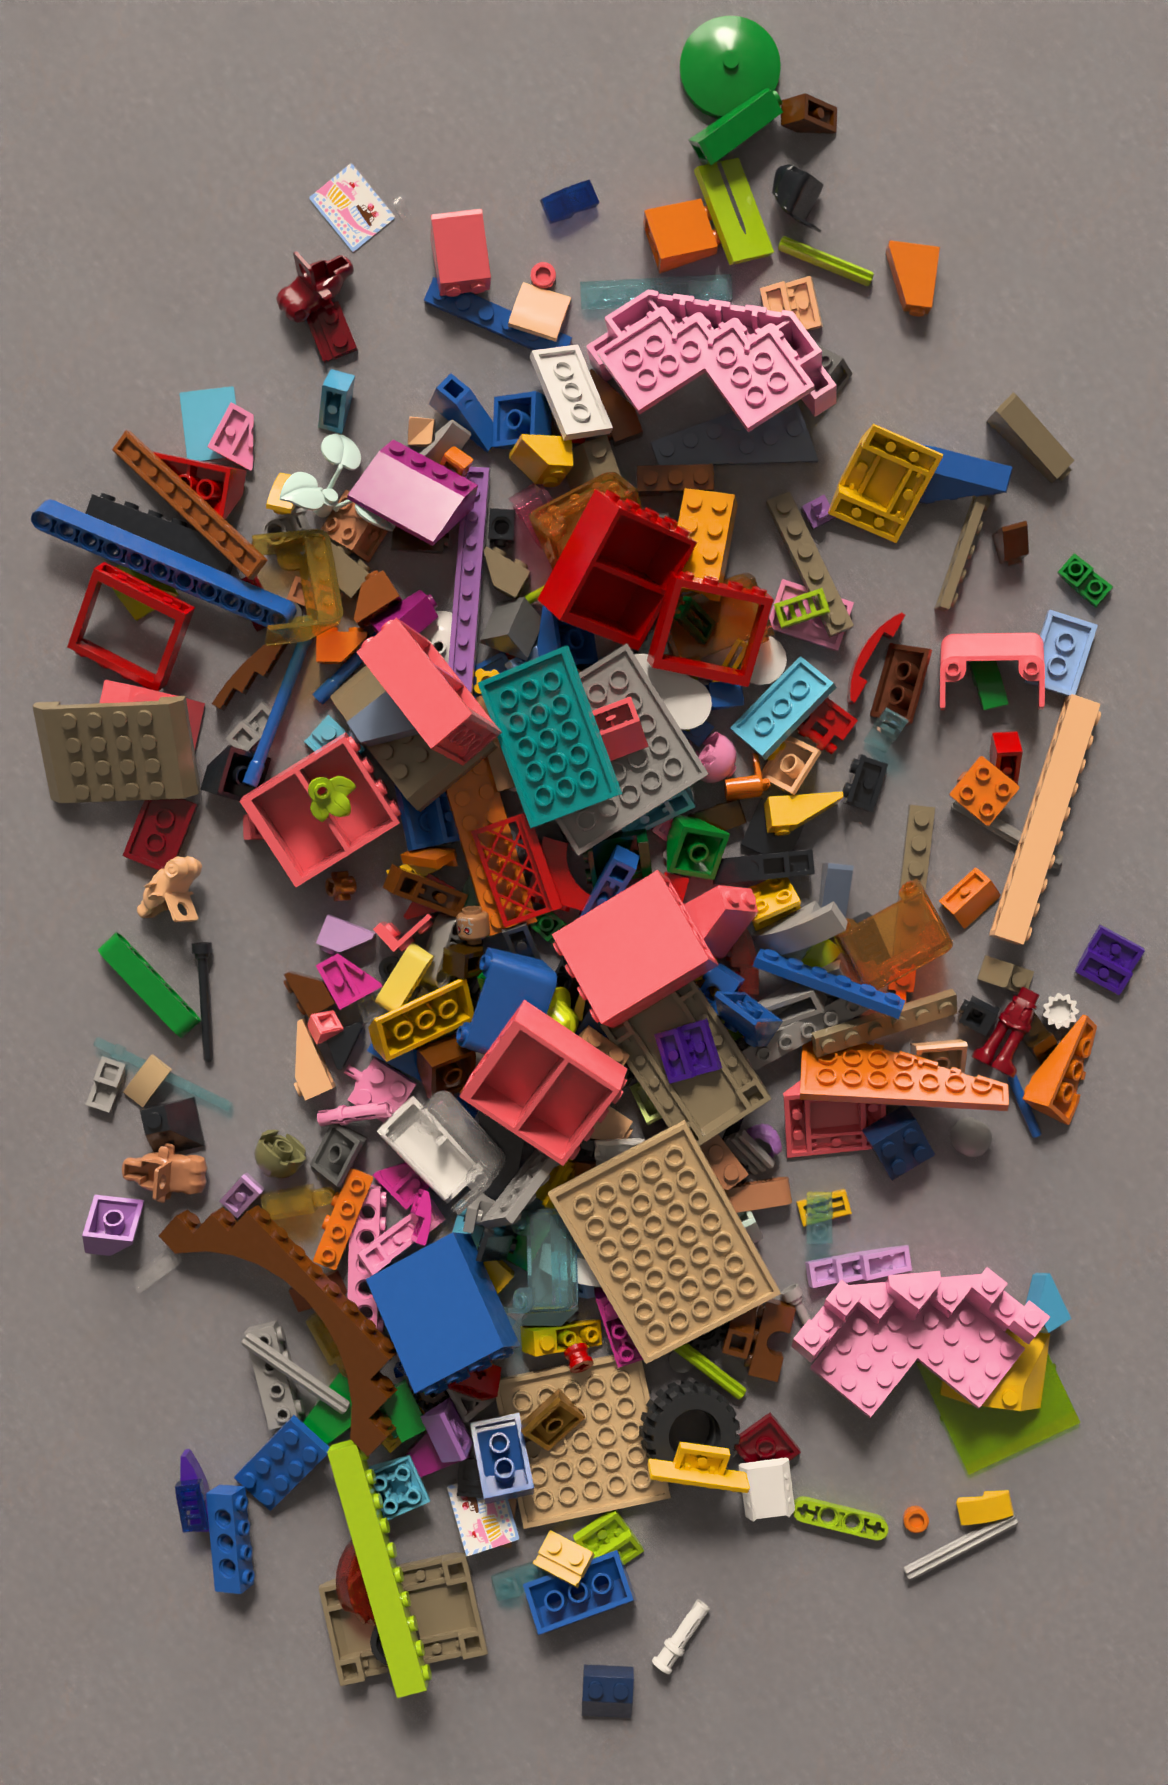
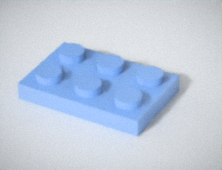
M1053 610L1047 611L1040 633L1044 643L1046 690L1065 696L1076 694L1095 636L1097 624ZM1025 680L1024 682L1038 687V681Z

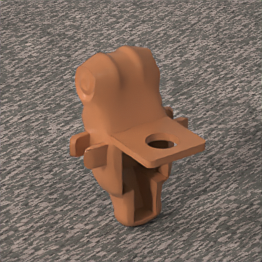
M166 1143L165 1147L159 1148V1152L148 1153L141 1158L129 1157L125 1159L122 1164V1176L127 1181H135L142 1188L153 1191V1200L165 1203L166 1199L171 1198L172 1192H183L190 1195L202 1193L207 1183L205 1175L208 1168L204 1157L174 1154L175 1146Z

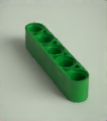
M115 932L98 949L100 955L177 1036L183 1038L201 1021L195 1011L120 933Z

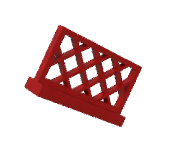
M525 812L471 831L504 928L562 908L535 827L530 828ZM516 821L519 833L515 841L501 835L506 824ZM501 827L499 833L492 830ZM489 831L497 835L491 849L481 845L478 834ZM520 836L522 837L524 845L518 843ZM500 837L513 843L507 857L493 851ZM516 845L526 849L528 854L523 865L510 859ZM483 849L489 851L487 858L485 857ZM492 853L505 859L499 873L489 868L488 861ZM529 860H530L532 869L529 868V867H526V865H527V863H528ZM508 861L522 867L516 881L502 875ZM524 869L535 874L536 881L532 889L518 883ZM491 873L498 876L495 883ZM500 877L514 883L508 897L497 891L496 886ZM537 883L541 893L535 891ZM517 885L530 891L524 905L510 899ZM533 893L543 897L546 908L535 911L527 907ZM500 897L506 900L504 906L501 903ZM508 902H512L522 907L518 918L508 921L504 910ZM525 909L532 912L522 916Z

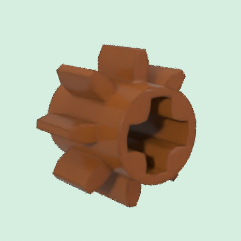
M348 871L331 872V878L326 880V893L329 896H334V902L351 900L350 895L356 892V880L353 876H348Z

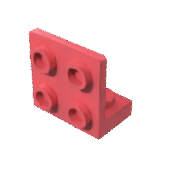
M432 913L427 914L402 938L399 937L401 934L400 930L392 922L388 924L380 922L373 930L393 952L399 949L402 952L412 942H415L412 938L418 932L420 935L424 934L433 925L431 920L435 916Z

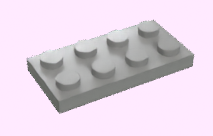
M536 1148L480 1222L487 1229L515 1224L521 1218V1211L536 1198L535 1192L539 1187L547 1183L551 1177L549 1175L550 1172L560 1164Z

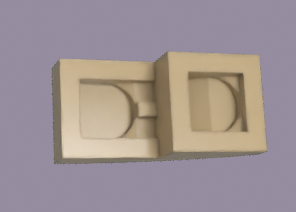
M152 1054L123 1093L143 1108L172 1069Z

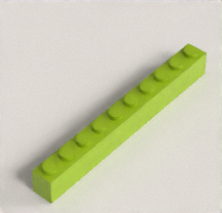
M352 1440L333 1444L330 1446L327 1454L396 1696L400 1698L427 1691L429 1681L432 1680L429 1664L425 1665L423 1659L425 1655L424 1644L422 1640L417 1638V1620L415 1615L411 1616L410 1595L408 1591H404L402 1582H404L401 1566L397 1567L396 1564L397 1550L394 1542H390L388 1536L390 1525L386 1517L383 1518L382 1515L383 1501L381 1494L376 1493L375 1490L376 1476L374 1470L369 1469L367 1462L369 1456L367 1457Z

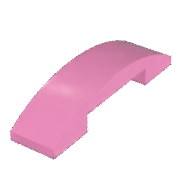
M431 1199L430 1231L446 1220L433 1199ZM410 1213L357 1254L370 1276L374 1275L390 1263L394 1257L414 1243L411 1237L419 1218L418 1215Z

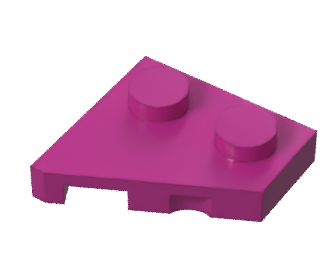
M406 1162L378 1170L372 1175L406 1210L413 1204L419 1188L427 1190L430 1187Z

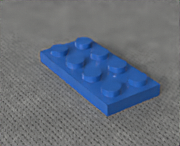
M293 1415L237 1472L234 1478L271 1511L327 1455L330 1447Z

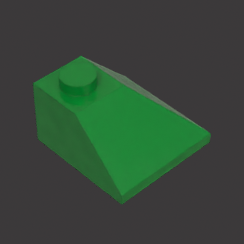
M683 815L674 817L667 835V871L714 880L730 834L698 818Z

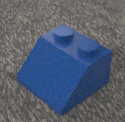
M532 391L494 397L492 447L513 449L522 434L552 436V411L544 394Z

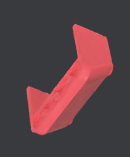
M1035 633L950 634L946 636L941 642L940 711H945L946 682H957L965 676L966 661L1018 660L1019 674L1023 679L1038 681V710H1043L1045 707V661L1042 638Z

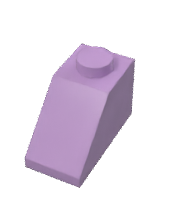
M330 914L325 919L316 943L322 945L320 950L335 955L336 951L340 953L375 938L377 933Z

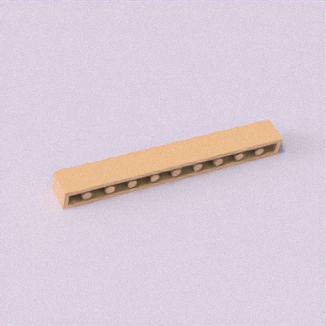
M1073 694L1064 699L989 936L1016 945H1024V942H1027L1031 936L1032 927H1030L1032 917H1036L1040 907V903L1037 901L1040 893H1043L1047 886L1048 880L1045 879L1047 870L1052 868L1055 861V855H1053L1055 845H1059L1062 839L1063 831L1060 829L1063 821H1066L1070 814L1071 808L1068 807L1070 798L1075 796L1078 789L1076 779L1078 773L1081 774L1085 767L1086 760L1083 759L1085 751L1089 750L1093 742L1091 732L1093 726L1098 724L1101 717V712L1099 711L1100 703Z

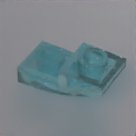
M806 1192V1244H833L832 1192Z
M532 1561L493 1574L491 1580L497 1600L500 1601L521 1596L525 1592L523 1584L547 1575L544 1570L534 1566Z

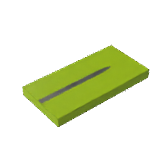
M739 158L715 162L712 165L697 166L694 169V173L729 265L771 256L774 253V249Z

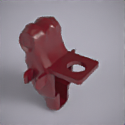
M297 251L293 253L298 276L290 285L282 288L276 297L279 309L286 314L289 320L301 323L309 317L311 312L318 311L321 307L328 309L334 306L331 300L340 292L343 282L354 272L353 264L347 257L339 255L329 261L320 260L309 265Z

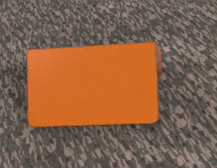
M975 867L943 896L939 902L955 917L960 926L965 929L989 908L1001 894L993 882Z

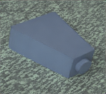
M387 691L346 722L351 728L349 734L358 744L361 742L367 746L419 734Z
M823 863L819 895L820 908L834 901L846 918L853 865Z

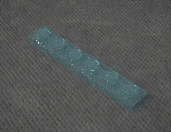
M731 274L580 282L581 310L620 308L647 290L658 291L659 294L671 296L673 294L694 296L695 299L704 301L713 299L732 302Z

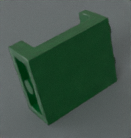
M646 828L614 833L583 853L584 863L589 862L590 865L589 869H585L587 884L592 883L594 888L616 845L639 855L637 869L631 879H644L652 874Z

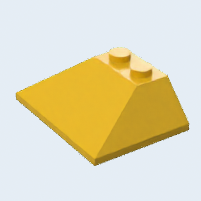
M872 424L861 437L838 482L828 514L897 543L942 460L943 454Z
M1007 1329L1005 1333L1023 1346L1025 1350L981 1406L1015 1411L1041 1408L1050 1333L1038 1332L1028 1345L1011 1330ZM942 1380L940 1390L942 1396L972 1405Z

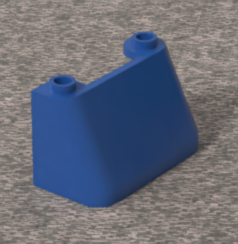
M487 947L486 953L480 960V969L486 979L471 1023L465 1022L462 1026H459L456 1033V1042L461 1047L485 1055L524 1000L547 1014L556 988L557 975L543 960Z

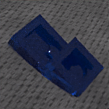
M590 179L556 191L540 200L550 224L572 218L575 213L595 208L600 203Z

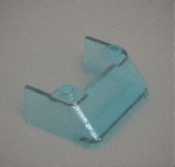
M524 1208L521 1211V1218L511 1227L517 1235L527 1236L528 1287L518 1288L513 1295V1305L503 1306L506 1313L515 1314L572 1311L578 1304L577 1244L556 1208Z

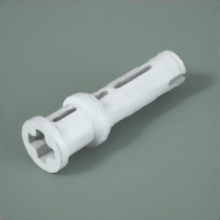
M696 1600L675 1634L664 1641L665 1646L657 1657L654 1656L652 1659L653 1664L666 1674L672 1672L671 1667L679 1656H683L686 1643L710 1610L701 1600Z

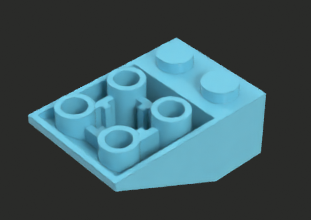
M410 1455L369 1466V1469H373L375 1472L376 1484L374 1486L376 1493H380L382 1497L383 1508L381 1511L383 1518L392 1519L431 1501Z

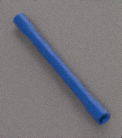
M305 618L290 663L254 757L250 761L243 779V783L256 788L265 767V761L300 669L318 629L319 623L314 620Z

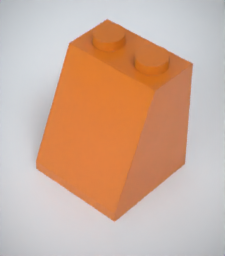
M701 198L644 211L643 228L659 274L717 254L720 239L716 229L712 230L709 221L712 220L707 205H703Z

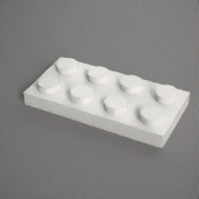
M571 345L532 350L530 354L531 362L563 440L610 434L613 429L579 346Z

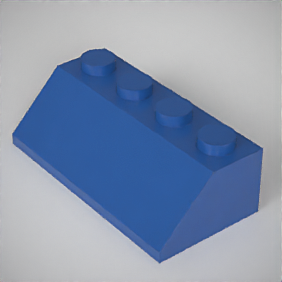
M618 1550L594 1558L584 1577L581 1578L578 1588L551 1574L523 1584L538 1635L546 1634L636 1601L629 1575Z

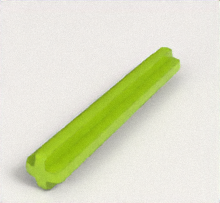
M783 236L780 240L778 250L862 285L869 286L874 276L872 271L786 236Z
M688 1343L674 1349L675 1352L735 1398L740 1400L746 1393L744 1386Z

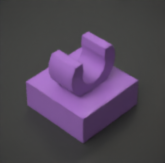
M825 495L801 507L813 530L835 518L828 514L830 504Z

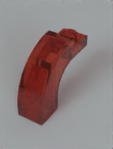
M351 1539L342 1552L337 1566L336 1590L338 1599L343 1610L355 1613V1616L362 1624L376 1626Z

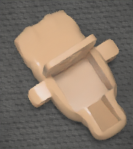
M178 856L168 861L165 868L160 869L153 876L151 882L144 886L143 900L137 907L138 915L141 918H153L161 912L169 910L174 922H193L198 920L190 897L194 893L188 891L192 882L201 873V862L189 856ZM178 904H182L187 911L186 916L179 912Z

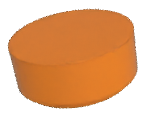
M911 1506L905 1510L903 1522L910 1532L921 1533L928 1527L929 1517L922 1507Z

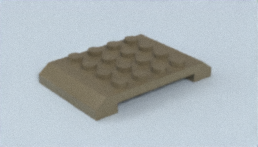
M365 666L330 697L344 718L349 721L386 690L370 669ZM420 734L367 746L405 798L420 812L498 747L494 741L490 742L462 766L432 750Z
M186 696L160 697L158 701L61 705L60 701L35 702L32 706L51 800L58 803L184 799L199 794L200 782Z
M695 980L615 1028L600 1025L609 1040L630 1055L626 1061L627 1065L667 1126L670 1128L685 1120L699 1146L772 1099L759 1076ZM707 1019L722 1068L669 1084L654 1034Z
M454 1552L397 1565V1567L401 1566L404 1575L402 1585L404 1591H408L411 1599L410 1613L411 1616L415 1615L420 1636L419 1640H422L424 1644L425 1655L423 1659L425 1664L461 1656L464 1660L488 1654L466 1553ZM362 1573L335 1578L319 1586V1593L340 1686L363 1682L366 1677L390 1672L388 1665L378 1661L371 1651L370 1640L376 1622Z

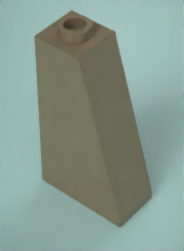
M1014 392L986 421L1049 482L1053 483L1057 479L1062 481L1072 471L1069 466L1075 460Z

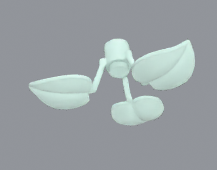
M338 433L325 437L321 443V453L328 462L338 465L328 487L322 489L318 487L317 480L312 475L305 472H296L284 483L279 500L290 502L306 510H313L317 516L323 518L329 516L332 510L338 512L340 508L353 503L350 500H345L338 504V494L332 488L343 467L351 471L356 470L361 462V454L351 439ZM355 504V510L364 520L388 531L394 530L395 525Z

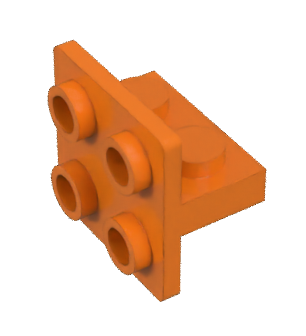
M980 756L968 771L960 775L957 779L959 782L949 793V796L982 823L989 826L1020 787L987 759Z

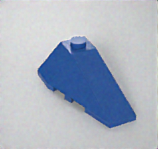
M923 445L943 454V458L920 498V503L928 504L947 499L958 500V498L980 497L1007 493L1013 467L934 446Z

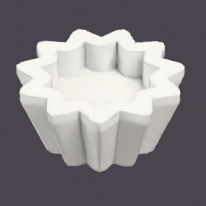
M1057 993L1055 998L1048 997L1049 1003L1043 1005L1046 1010L1043 1016L1048 1018V1025L1054 1024L1059 1029L1062 1025L1068 1028L1070 1022H1076L1075 1015L1079 1013V1010L1075 1008L1077 1001L1070 1000L1069 994L1062 996L1060 993Z

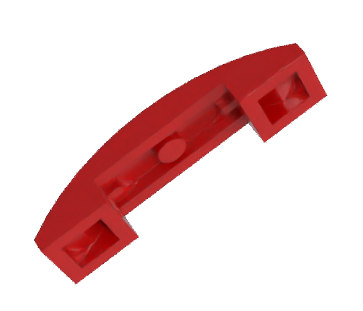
M901 612L886 621L869 637L861 648L853 664L848 682L847 701L851 705L856 702L867 683V680L859 675L882 636L889 640L894 636L905 617L904 613Z

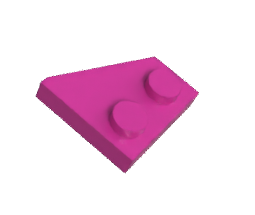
M339 953L315 965L339 1010L383 987L378 980Z

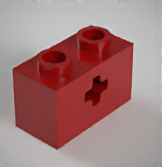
M492 1364L491 1367L478 1372L476 1370L470 1372V1378L460 1383L455 1381L447 1384L448 1389L481 1401L498 1397L502 1367Z

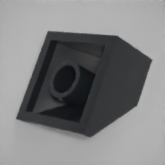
M228 745L207 765L200 790L240 801L245 794L256 788L243 783L246 771L255 753ZM267 757L265 761V767L259 780L258 786L263 784L265 781L269 764L271 761V758Z
M195 1097L153 1105L140 1110L145 1136L153 1152H159V1148L165 1147L166 1143L173 1144L175 1152L205 1146Z

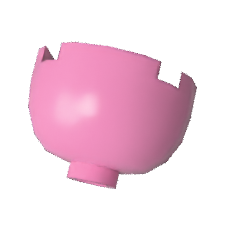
M714 732L702 743L705 747L699 754L697 750L695 752L708 772L707 776L700 779L706 783H716L726 777L730 778L736 770L737 755L733 743L719 732Z

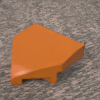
M432 846L400 854L403 864L440 869L444 865L458 866L456 849Z

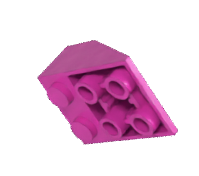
M602 1287L595 1288L594 1293L618 1368L643 1360Z

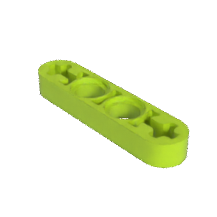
M801 1496L794 1500L795 1511L793 1514L800 1522L872 1540H882L888 1534L887 1522L878 1514L806 1496ZM807 1504L809 1510L815 1511V1506H818L816 1518H813V1512L805 1511L804 1515H801L797 1508ZM826 1509H831L835 1512L834 1519L829 1522L821 1518L822 1512ZM855 1515L859 1518V1523L856 1527H848L845 1524L848 1516ZM864 1518H867L866 1522L868 1525L875 1526L876 1522H879L882 1529H878L874 1533L872 1527L865 1525V1530L863 1531Z

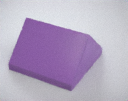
M447 1398L420 1417L442 1463L465 1460L472 1445V1440L451 1398Z

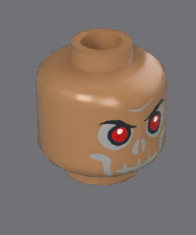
M464 907L462 912L456 916L457 935L460 939L467 941V944H481L482 939L489 936V915L486 911L482 910V907Z

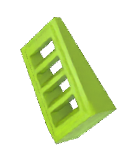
M823 588L774 604L782 630L830 613ZM815 596L818 597L821 610L816 611L812 599ZM804 600H808L812 613H806L803 604ZM798 603L802 616H796L793 604ZM785 607L789 608L791 620L787 621L784 612Z

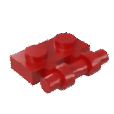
M827 697L809 715L806 723L802 722L796 729L799 730L798 734L802 737L807 736L817 744L816 747L821 751L824 749L832 755L837 746L830 742L833 736H836L843 741L858 720ZM816 722L828 730L824 736L812 728Z

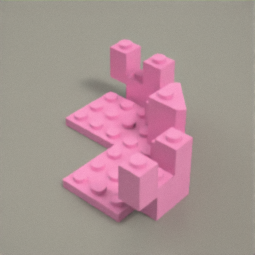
M647 290L606 316L605 322L608 332L586 346L590 364L596 373L606 382L614 378L639 415L704 373L707 374L748 432L800 399L803 400L814 417L836 404L837 385L822 366V350L792 311H769L766 307L753 305L743 307L731 305L730 302L713 299L704 301L697 300L694 296L673 294L671 296L659 294L658 291Z
M986 1268L982 1274L941 1277L940 1271L888 1275L886 1282L848 1285L841 1280L825 1299L824 1306L812 1320L809 1319L794 1337L791 1347L811 1363L823 1350L810 1369L869 1418L873 1416L916 1360L979 1409L1025 1350L1023 1346L1006 1334L1005 1331L1007 1329L1011 1330L1029 1345L1050 1316L1030 1300L1023 1306L1006 1293L1004 1289L1008 1283L989 1268Z

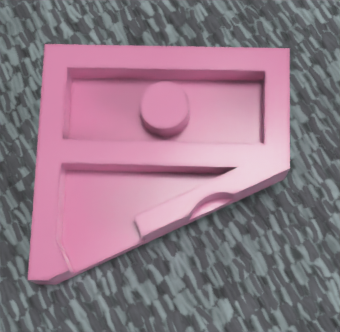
M231 402L207 447L241 467L252 471L254 415Z

